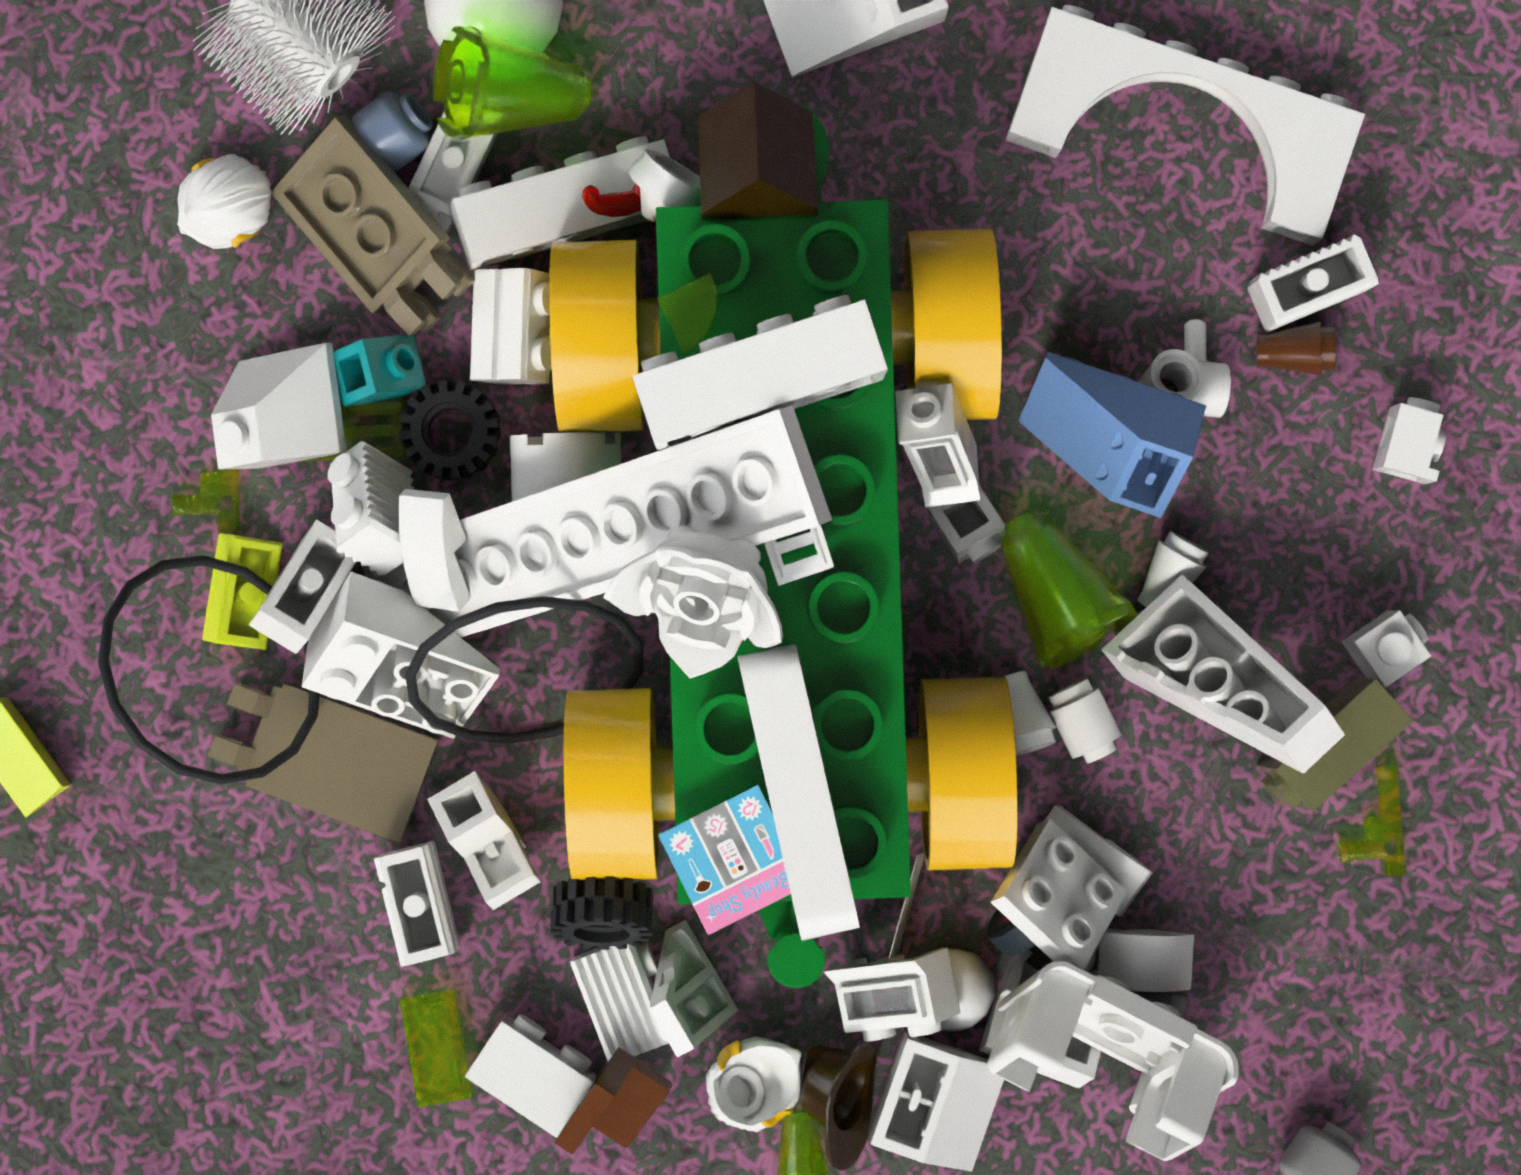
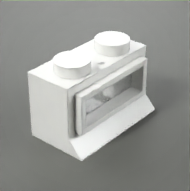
M939 948L909 959H905L904 954H897L891 958L887 956L868 964L866 957L859 958L823 971L835 984L845 1033L862 1031L864 1041H876L896 1035L895 1028L907 1027L910 1037L933 1034L942 1030L941 1021L961 1013L948 948Z

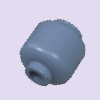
M386 91L351 118V122L361 139L375 153L380 155L394 172L399 171L424 152L430 143L429 130L433 127L432 120L421 103L407 92L400 95L394 91Z

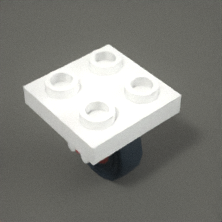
M1049 818L1036 825L1014 862L1013 868L1010 869L993 897L991 903L997 910L992 915L987 926L986 936L1000 951L1010 957L1020 955L1036 945L1053 962L1064 961L1085 970L1128 891Z

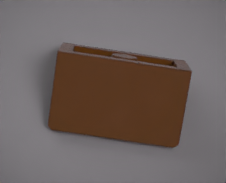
M618 1047L554 1143L573 1155L591 1128L594 1127L621 1146L629 1147L668 1095L673 1086L672 1082Z

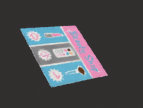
M758 785L658 835L708 935L791 894L774 817Z

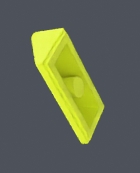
M219 533L215 558L247 567L273 586L278 578L283 543ZM213 569L202 640L217 644L266 650L268 637L249 626L267 597V594L241 576Z
M0 697V783L23 815L28 817L72 784L8 697Z

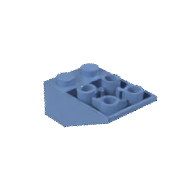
M1047 351L1020 413L1018 422L1109 501L1161 518L1194 457L1206 405L1186 399L1179 394L1168 393L1133 381L1129 377L1116 375L1083 364L1076 359L1063 357Z

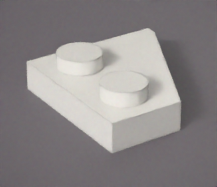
M686 919L665 931L649 1010L655 1019L656 1028L660 1036L670 1044L677 1057L695 1049L738 1011Z

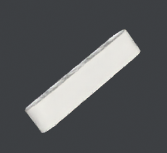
M796 644L737 656L801 940L860 928Z

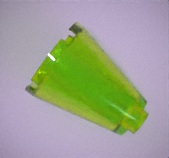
M455 26L451 30L457 34L454 40H443L439 48L434 67L433 100L435 102H443L446 118L437 117L439 127L449 137L466 139L574 121L590 106L592 100L591 81L586 77L582 67L472 26Z
M1027 512L1013 519L1005 526L1007 535L1000 541L1001 549L1036 659L1042 669L1045 670L1048 666L1051 669L1057 668L1083 656L1101 645L1099 640L1110 631L1108 627H1111L1115 635H1117L1137 617L1138 612L1132 602L1047 515L1035 517L1032 512Z

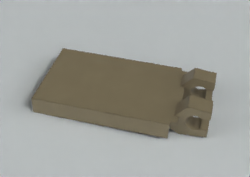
M347 116L334 117L272 190L274 198L370 312L376 314L386 310L408 336L415 335L419 330L422 333L429 332L441 319V316L428 299L414 291L423 280L442 299H448L452 294L456 297L462 296L475 281L458 259L448 255V252L452 249L448 243L450 239L448 234L385 160L362 140Z
M242 683L234 684L227 705L261 716L262 719L252 745L219 734L215 735L207 756L229 765L243 768L242 770L261 767L291 745L308 714L310 691L289 683H283L282 688L274 685L271 694ZM320 695L318 717L299 752L265 777L246 780L245 786L400 843L439 739Z

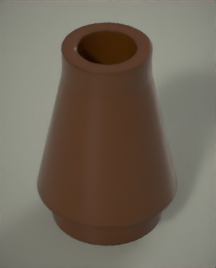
M1320 321L1269 334H1257V367H1273L1321 376L1322 370H1335V327L1321 326Z

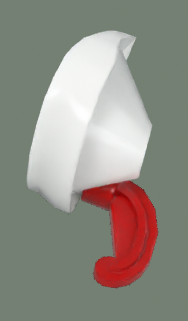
M650 149L644 150L642 156L631 165L628 171L629 176L635 182L632 191L599 195V190L594 185H588L582 192L583 203L590 211L609 217L629 216L641 210V214L645 218L656 222V207L701 206L700 176L672 158Z

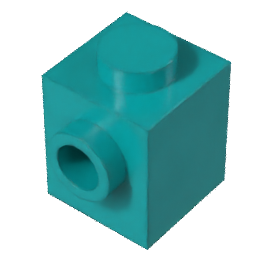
M404 334L361 339L333 352L338 390L343 407L395 400L426 386L422 361L418 354L414 335L408 336Z

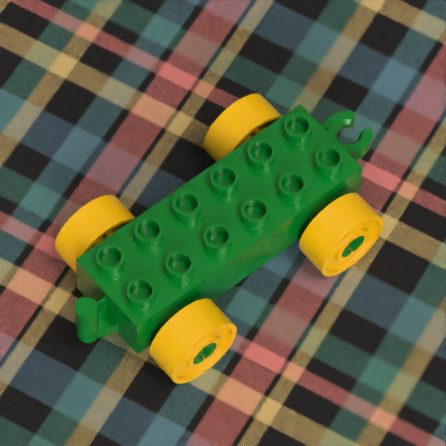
M801 105V106L807 108L808 110L812 111V109L809 108L808 106H806V105ZM814 112L813 125L818 215L702 220L701 206L656 207L658 298L642 297L638 240L553 242L551 245L549 269L550 346L554 404L559 433L644 431L645 414L632 375L644 372L641 362L674 351L677 354L678 360L701 353L699 343L727 333H734L736 341L757 335V324L777 316L791 314L793 322H797L814 316L813 313L816 312L815 305L843 295H849L851 304L865 299L888 368L882 381L794 409L832 521L822 524L821 527L834 567L778 586L764 543L756 545L761 554L759 565L765 573L768 587L767 594L776 608L782 625L783 638L781 643L772 647L762 648L755 646L747 637L745 641L742 640L735 656L726 664L693 678H689L670 657L673 745L657 746L652 688L567 691L564 710V800L567 851L571 879L585 880L586 877L605 879V876H614L615 880H621L624 877L632 878L633 880L658 879L659 821L675 820V826L756 785L759 786L772 812L737 656L794 643L796 644L853 899L911 897L908 813L921 812L923 848L927 870L1013 868L1017 843V773L1012 704L1006 677L921 679L918 696V737L906 738L893 373V365L906 364L907 390L952 383L967 420L997 419L1001 393L1002 338L999 270L994 233L991 228L906 231L904 243V290H891L888 200L822 202L821 188L826 179L830 148L825 127ZM809 529L785 537H781L776 539V542H780L810 531ZM814 543L780 555L783 564L787 565L816 555L817 552ZM677 874L678 905L692 904ZM791 894L758 910L771 939L767 962L769 971L775 980L785 987L796 989L807 987L815 982L824 970L825 955L823 946L820 947L819 937L801 940Z

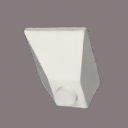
M332 343L312 345L238 362L211 414L218 469H259L347 452Z

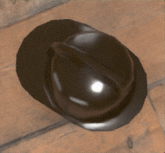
M869 1043L859 1045L853 1052L821 1045L814 1046L808 1051L802 1077L801 1105L806 1113L826 1128L827 1157L831 1166L840 1171L849 1169L858 1160L868 1138L872 1114L873 1077L877 1059L875 1047Z

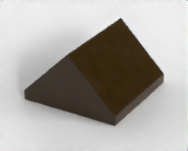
M753 81L698 116L702 220L818 215L812 111Z

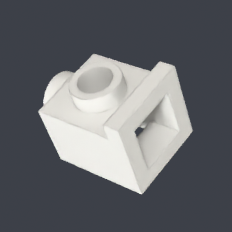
M1409 397L1407 404L1399 403L1391 406L1372 470L1421 484L1437 482L1440 471L1431 469L1429 466L1431 461L1437 462L1446 441V430L1440 429L1444 416L1439 414L1440 405L1428 400Z

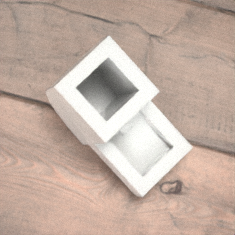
M476 771L428 798V802L448 842L465 859L485 902L493 910L541 882L524 849L526 845L496 795Z
M1107 928L1084 971L1094 976L1100 975L1102 977L1117 978L1128 984L1132 991L1173 992L1191 990L1194 935L1154 929L1118 930Z

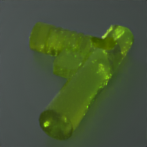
M217 463V472L202 473L200 475L199 496L197 494L193 496L191 494H188V496L186 494H173V516H186V514L189 516L192 514L195 516L197 514L208 516L210 513L211 516L218 515V532H240L239 469H218ZM226 496H231L232 511L230 513H225L217 507L218 501Z
M1397 765L1375 766L1379 816L1365 817L1363 819V841L1361 839H1358V841H1337V857L1340 863L1352 862L1353 860L1383 859L1385 876L1405 875L1406 864ZM1392 839H1395L1396 854L1394 856L1386 854L1383 850L1384 845Z

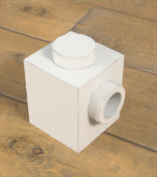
M1400 610L1385 611L1342 641L1365 677L1377 679L1385 688L1431 657L1424 646V643L1429 640L1425 630L1413 615L1408 614L1404 617Z

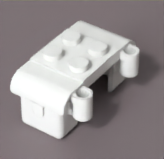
M1056 961L1049 963L1006 995L997 1007L998 1011L1004 1012L1007 1009V1012L988 1059L987 1065L991 1073L1030 1092L1038 1068L1040 1067L1055 1075L1063 1063L1072 1036L1141 1071L1129 1106L1134 1116L1126 1136V1142L1163 1161H1169L1203 1142L1220 1092L1233 1086L1238 1079L1239 1064L1231 1048L1224 1042L1197 1029V1025L1181 1018V1014L1177 1009L1164 1003L1150 1002L1132 992L1128 984L1117 978L1102 977L1100 975L1094 976L1068 962Z

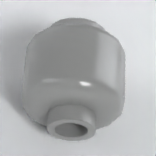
M1327 1122L1323 1129L1313 1125H1305L1299 1128L1280 1157L1278 1167L1283 1175H1358L1362 1163L1359 1156L1351 1150L1356 1140L1336 1125Z

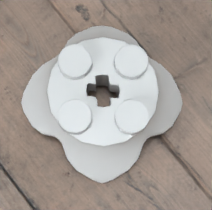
M687 526L673 527L667 539L658 545L656 549L622 567L610 582L603 597L624 613L641 616L646 614V616H649L650 613H655L659 619V638L666 652L689 678L722 667L735 656L742 640L745 641L747 637L755 646L762 648L775 646L781 643L783 638L780 619L773 602L767 594L768 587L765 573L759 565L761 554L758 548L744 540L729 541L714 534L699 533Z

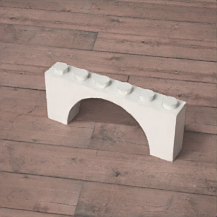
M1064 5L1062 10L1054 7L1051 8L1005 141L1056 158L1063 147L1069 131L1088 109L1108 95L1129 86L1148 82H1173L1196 87L1208 92L1229 106L1248 127L1259 147L1267 178V204L1261 228L1311 246L1323 239L1365 116L1364 113L1352 110L1353 103L1333 94H1322L1320 98L1300 92V84L1284 77L1270 76L1269 80L1250 75L1248 74L1249 67L1235 60L1219 58L1217 63L1200 58L1196 56L1197 49L1182 42L1168 40L1165 45L1145 39L1146 33L1133 25L1115 23L1113 28L1093 21L1094 15L1091 12L1077 6Z

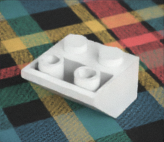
M904 1030L868 1132L870 1144L921 1163L972 1172L1004 1079L990 1072L987 1065L988 1059L923 1036L910 1037L908 1031Z

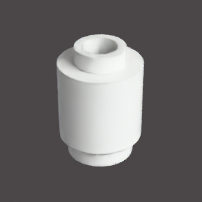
M1088 678L1075 682L1048 696L1053 706L1049 713L1072 759L1083 756L1086 763L1089 764L1117 750L1113 741L1122 734L1099 688L1093 689Z

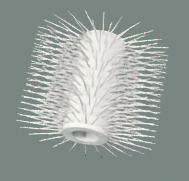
M231 0L229 3L203 13L205 14L229 5V8L216 13L218 15L198 26L197 28L229 11L193 41L209 29L219 25L196 47L198 48L214 36L200 52V54H203L214 45L207 55V58H210L219 51V54L211 62L210 67L218 59L223 58L220 62L221 64L216 69L219 70L220 66L223 67L230 61L229 66L238 57L226 71H223L224 73L220 77L234 68L235 70L231 73L232 75L243 61L249 59L233 75H238L235 83L251 66L250 72L241 80L246 77L245 82L251 74L254 73V75L242 87L240 86L236 93L243 87L246 88L251 84L248 88L249 90L262 76L264 77L244 97L253 90V98L267 82L266 88L254 99L262 94L261 98L265 92L270 91L258 103L256 102L257 105L269 93V97L262 102L264 103L268 100L265 105L275 94L280 92L259 113L261 114L267 107L271 109V112L284 98L282 104L273 112H276L273 118L280 109H284L269 125L285 111L280 117L283 120L296 107L297 109L278 128L288 120L287 125L293 115L305 104L304 108L281 132L282 134L299 116V121L293 127L294 129L313 105L310 114L301 127L302 129L321 98H323L313 121L314 124L326 97L330 96L329 112L334 92L340 89L343 99L341 87L348 80L358 84L349 79L355 71L372 68L357 69L359 63L383 52L361 61L360 58L390 38L366 53L363 52L388 32L386 31L380 37L378 36L373 39L396 16L366 42L380 28L379 26L388 15L366 36L369 30L387 13L378 19L381 16L380 14L374 22L369 24L382 11L381 9L371 19L377 12H373L374 8L364 21L360 22V19L371 9L369 8L370 4L368 5L367 3L357 13L358 9L364 4L362 3L363 0L354 9L352 8L359 0L355 3V0H350L343 7V4L347 1L344 0L334 11V7L342 0H336L334 5L332 4L335 0H331L329 3V0H316L313 4L311 3L314 0ZM350 5L347 12L341 17H339L344 12V10ZM361 15L360 18L350 26L354 19ZM228 20V22L218 32L212 35L222 24H224ZM366 20H368L365 26L360 31H358L362 24ZM227 28L225 32L208 47V45L218 36V34L222 30ZM235 32L231 39L226 43L230 35ZM242 38L238 45L231 50L234 44ZM221 40H223V41L215 48V46L218 44V42L221 41ZM224 42L223 46L215 51ZM233 42V44L220 55V53L225 49V47ZM247 46V48L245 49V51H243V52H241L240 54H238L240 51H242V50ZM249 49H251V50L248 52V54L242 59V57L244 56V54H245ZM236 50L235 54L229 60L226 61V59ZM258 54L256 59L250 65L247 66V64ZM261 63H263L260 68L254 71V69H256ZM264 66H266L265 69L260 73V75L257 76L258 73L260 72V70H261ZM272 71H274L273 74H272L265 82H263V80H264ZM282 82V84H281V85L277 88V90L273 93V91H274V89L276 88V86ZM289 88L285 95L277 101L280 95ZM294 96V98L292 99V101H290L289 103H287L286 105H284L287 101H289V100ZM296 99H298V100L295 102V104L288 110V108L290 107V105L292 104V102L295 101ZM311 103V105L308 107V109H307V110L305 111V113L302 115L304 109Z

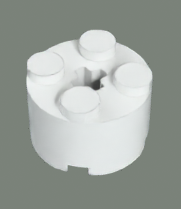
M605 432L543 433V437H527V434L511 435L512 502L620 465L621 433L606 435Z

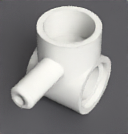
M1192 319L1184 324V351L1170 349L1160 353L1138 382L1168 393L1179 394L1186 399L1206 405L1204 416L1221 418L1226 411L1229 401L1231 375L1229 366L1226 363L1207 361L1206 323L1199 319ZM1160 378L1173 382L1178 392L1168 390L1162 384Z

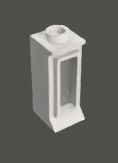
M953 384L895 391L898 443L903 445L922 487L925 508L979 501L977 444Z

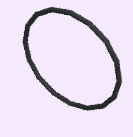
M205 555L161 560L128 580L103 618L98 665L109 706L135 744L176 774L221 785L265 777L299 752L318 717L320 693L310 690L308 714L288 748L259 768L224 774L179 763L146 740L120 704L109 657L114 621L134 589L165 570L206 566L241 576L267 595L273 587L247 567ZM308 641L303 645L305 655L307 652Z
M539 596L496 602L452 619L420 644L405 673L409 703L431 726L466 740L511 744L557 737L564 734V723L551 728L516 733L469 730L438 718L419 699L416 675L428 652L455 630L497 613L539 607L584 611L616 625L633 645V670L621 688L633 689L644 671L643 641L622 616L589 601Z

